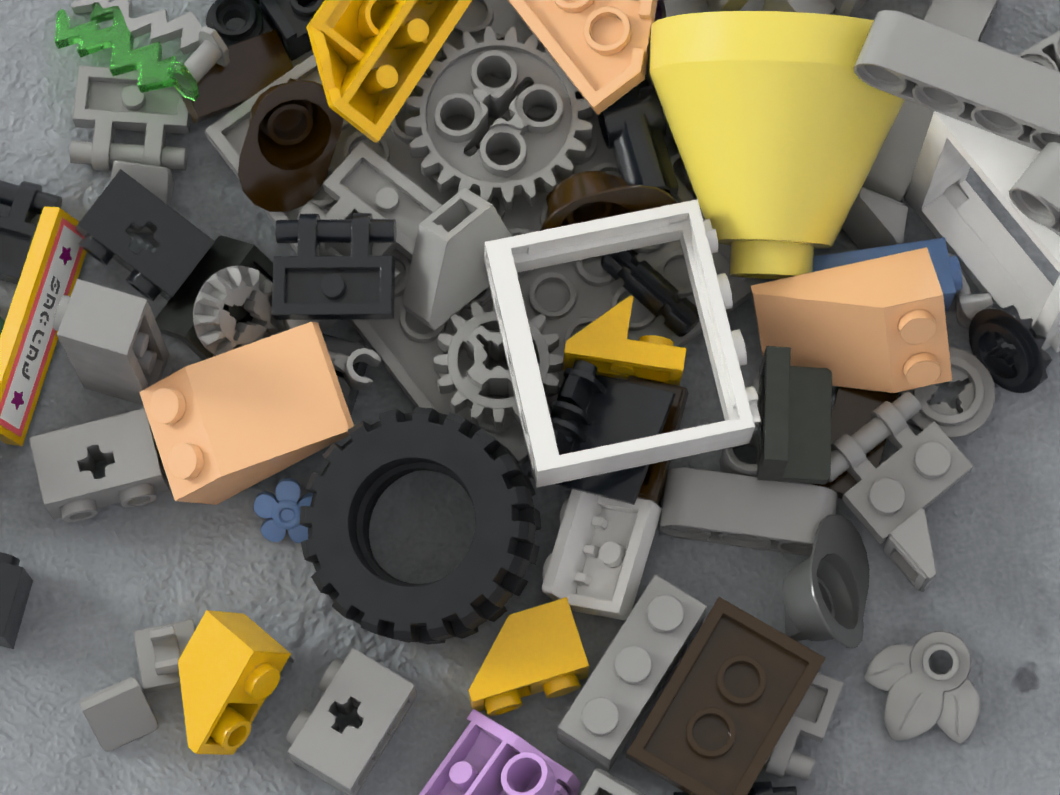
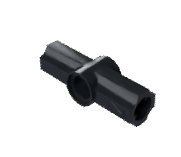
M645 75V80L598 115L599 125L606 147L614 151L619 175H621V178L624 179L628 186L644 185L657 187L674 196L678 194L679 187L664 139L666 135L664 113L654 85H648Z

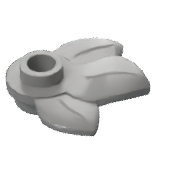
M934 631L922 636L915 645H890L877 653L870 662L864 679L880 690L889 691L884 716L888 733L893 740L899 741L917 737L937 723L948 737L957 743H962L969 737L976 725L980 712V697L974 685L967 678L971 669V655L963 640L955 634L946 631ZM944 650L952 656L953 663L947 672L936 673L930 668L929 658L933 652Z

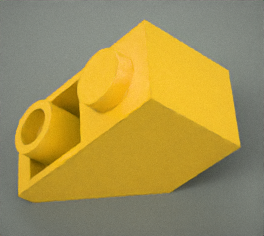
M567 597L508 615L468 690L472 710L475 709L479 712L486 709L488 716H498L520 708L523 705L521 698L543 691L546 698H555L574 692L581 687L579 680L588 678L589 664Z
M206 610L178 660L188 747L195 754H235L237 748L250 735L251 724L266 697L277 687L280 681V673L291 655L289 651L244 613Z

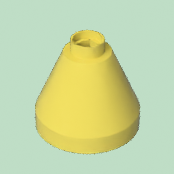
M718 11L670 16L652 23L649 74L704 219L710 218L712 229H716L719 244L731 245L729 275L778 280L813 272L814 249H825L833 246L905 102V99L866 84L854 72V66L874 20L803 12Z

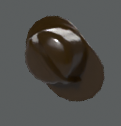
M290 78L287 83L275 85L259 95L252 106L249 127L239 158L238 177L242 191L254 205L269 212H289L304 206L319 192L327 176L344 118L329 108L322 84L315 81Z
M599 170L584 171L563 180L547 195L546 202L549 217L544 221L541 230L676 204L677 202L668 192L657 187L644 185L628 186L624 179Z

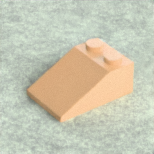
M927 247L751 285L762 357L764 356L766 346L791 347L790 366L827 368L832 372V386L897 393L952 381L944 296Z
M309 322L188 365L139 392L174 500L179 502L217 505L328 447L333 442L349 435L348 430L354 426L319 323Z

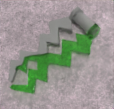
M77 0L71 3L73 12L75 14L92 12L90 16L91 21L70 28L69 17L66 11L61 9L57 12L55 44L58 49L79 43L77 52L81 58L107 48H112L110 62L112 76L139 69L137 86L141 93L174 86L183 97L195 101L199 97L197 84L216 63L226 67L230 62L228 47L217 31L207 26L202 28L192 11L169 21L166 9L132 18V0ZM113 19L112 26L100 30L99 23ZM151 32L150 40L152 44L133 50L134 39ZM182 37L180 48L183 55L195 51L184 64L177 62L174 55L161 61L163 50L161 44Z

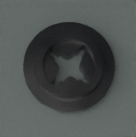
M993 303L979 311L970 322L969 343L972 353L990 372L994 383L1014 393L1030 392L1048 378L1046 368L1052 359L1042 349L1046 337L1037 335L1032 329L1033 319H1021L1014 305L1002 308ZM1006 342L1007 344H1013L1016 349L1002 348L1001 345Z

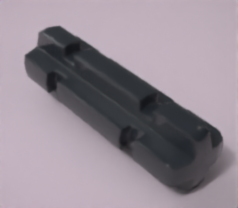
M633 249L603 255L601 258L602 268L615 280L622 278L624 280L623 287L656 317L660 315L665 317L663 324L674 334L683 337L697 325L700 320L697 307L686 297L680 299L677 295L679 290L647 261L639 262L636 258L638 253Z

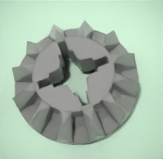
M230 266L214 273L201 287L194 304V328L202 345L212 354L219 355L267 338L271 334L280 331L275 324V318L272 316L273 291L271 285L273 283L266 279L259 270L245 266ZM224 304L231 307L244 304V309L250 312V316L253 317L252 321H247V323L238 322L236 324V319L230 316V312L223 310Z
M949 347L952 381L943 382V384L947 388H952L956 385L960 387L965 383L967 384L956 398L957 410L951 408L947 402H941L938 405L936 403L928 405L937 393L938 388L936 384L902 391L899 396L908 391L921 404L922 410L910 420L921 428L922 431L935 421L952 440L967 434L972 435L988 419L995 402V386L990 372L976 356L965 350Z

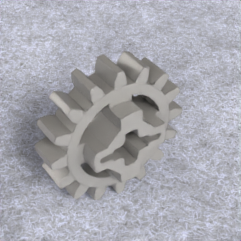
M477 302L471 303V319L466 321L454 314L451 317V327L455 335L440 333L437 338L438 347L445 353H448L434 357V371L448 373L437 381L440 394L455 392L450 402L451 410L457 413L466 406L470 407L471 422L476 426L482 421L484 415L493 416L495 429L502 430L505 416L512 414L521 426L509 369L505 370L499 365L492 370L488 369V358L492 357L499 362L506 357L501 333L488 331L499 329L494 303L492 311L484 313L482 307ZM540 314L532 320H528L534 349L538 357L544 392L557 394L560 380L550 373L563 370V356L549 353L559 347V336L557 333L542 335L546 326V317ZM463 348L467 351L468 357L474 362V365L467 371V376L464 379L458 368L459 357ZM508 394L510 396L504 399L488 398L489 395Z

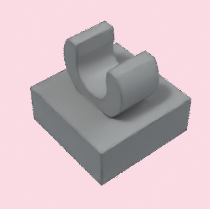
M193 619L133 631L142 687L146 694L181 687L178 660L196 630Z

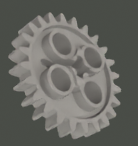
M486 26L484 41L476 43L472 35L468 31H464L463 48L457 50L445 41L442 45L444 61L441 63L436 59L432 60L425 71L429 78L421 77L413 89L418 96L408 97L405 101L406 113L415 116L404 121L405 133L407 136L417 137L409 143L410 154L412 158L425 157L421 163V174L423 177L432 176L440 172L437 186L438 192L441 194L448 191L454 185L458 186V192L465 187L471 192L480 195L481 198L489 203H492L493 197H501L507 212L512 211L514 196L522 194L525 201L532 207L536 202V188L542 187L547 193H550L557 187L555 174L565 179L574 175L575 167L569 159L585 160L587 147L579 140L592 139L593 124L584 119L593 116V109L585 99H581L583 97L548 51L541 52L538 50L539 40L534 34L527 39L525 44L517 42L516 27L511 26L507 31L505 39L497 40L492 27ZM490 73H500L509 79L506 84L497 88L488 87L482 84L480 80ZM525 81L533 83L532 86L523 90L518 97L516 96L517 90ZM542 106L550 109L554 116L544 122H535L529 119L525 113L533 107ZM509 107V121L507 122L501 117ZM464 115L472 121L469 127L460 131L451 130L443 123L450 116ZM489 115H491L494 118H497V120H495V122L490 127ZM480 140H482L480 143V148L475 152L474 155H465V151L470 150ZM498 149H509L518 155V158L513 163L507 165H498L488 157Z

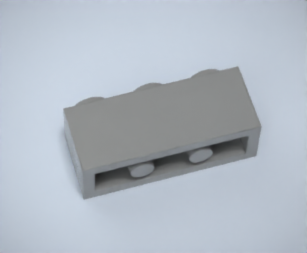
M77 279L71 297L64 295L61 298L53 323L54 330L58 331L57 336L84 388L143 405L139 392L160 381L169 357V352L148 300Z
M655 574L559 724L557 740L609 772L703 623L707 605Z

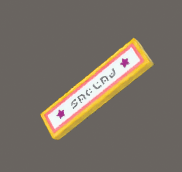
M44 206L0 336V441L7 445L23 446L58 340V331L54 330L53 327L56 309L64 295L71 297L87 253L79 245L84 236L75 230L79 221L59 207Z

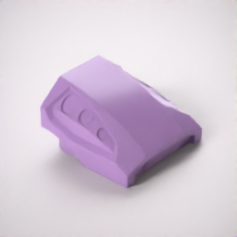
M473 709L467 717V720L470 722L419 794L578 795L581 781L574 773L540 752L520 736Z

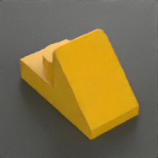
M630 295L566 340L563 370L573 368L575 360H584L598 368L597 375L628 380L629 375L680 386L686 348L674 346L672 340L656 335L641 336L639 341L627 339L633 303V295Z

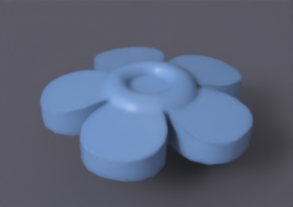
M284 478L277 483L275 489L276 496L267 491H263L256 496L253 510L259 517L267 518L261 526V533L266 539L272 542H279L283 540L288 529L289 537L295 543L308 540V528L299 524L301 506L310 507L313 493L305 494L299 499L301 494L300 483L292 478Z

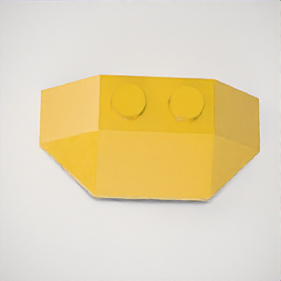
M324 0L306 28L329 108L374 143L379 142L472 0Z

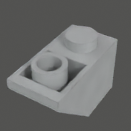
M464 187L419 224L402 304L408 313L434 331L443 323L451 321V317L454 314L459 316L466 304L490 286L484 263L485 242L512 236L493 204Z

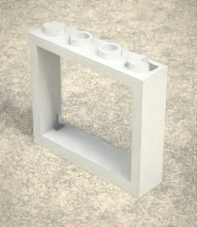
M935 111L905 200L936 238L945 237L948 252H952L958 257L960 267L982 293H990L993 303L1002 308L1014 305L1021 319L1032 318V329L1037 335L1046 337L1042 349L1046 350L1051 346L1055 352H1059L1060 275L1053 286L966 181L969 169L972 167L1060 273V236L1046 226L1038 224L1025 216L1009 197V190L1038 156L1040 151Z
M698 199L485 242V268L536 488L750 443L755 429L754 423L761 422L757 407L759 398L754 386L745 388L740 366L747 364L745 343L740 329L732 331L730 329L726 309L733 307L731 288L726 273H716L712 254L718 252L716 229H712L710 218L703 220ZM680 240L725 421L559 455L517 273Z

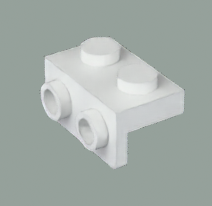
M572 489L569 498L565 500L561 508L560 529L553 552L547 557L543 566L542 592L554 601L567 597L571 611L626 621L634 605L662 508L652 500L637 498L635 504L632 505Z

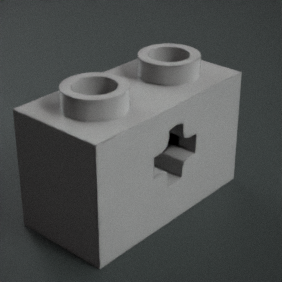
M145 408L29 437L43 503L53 520L62 518L64 522L83 521L97 515V508L121 503L122 507L145 505L156 499L155 493L169 490L162 460ZM106 460L108 464L105 467L106 476L95 479L93 475L96 472L95 463Z
M352 648L344 661L337 657L329 665L318 687L324 694L312 713L306 709L301 711L286 737V741L292 744L287 752L293 763L346 795H357L417 698L415 684ZM356 708L361 726L357 729L354 726L348 725L341 734L335 716L338 713L348 716Z

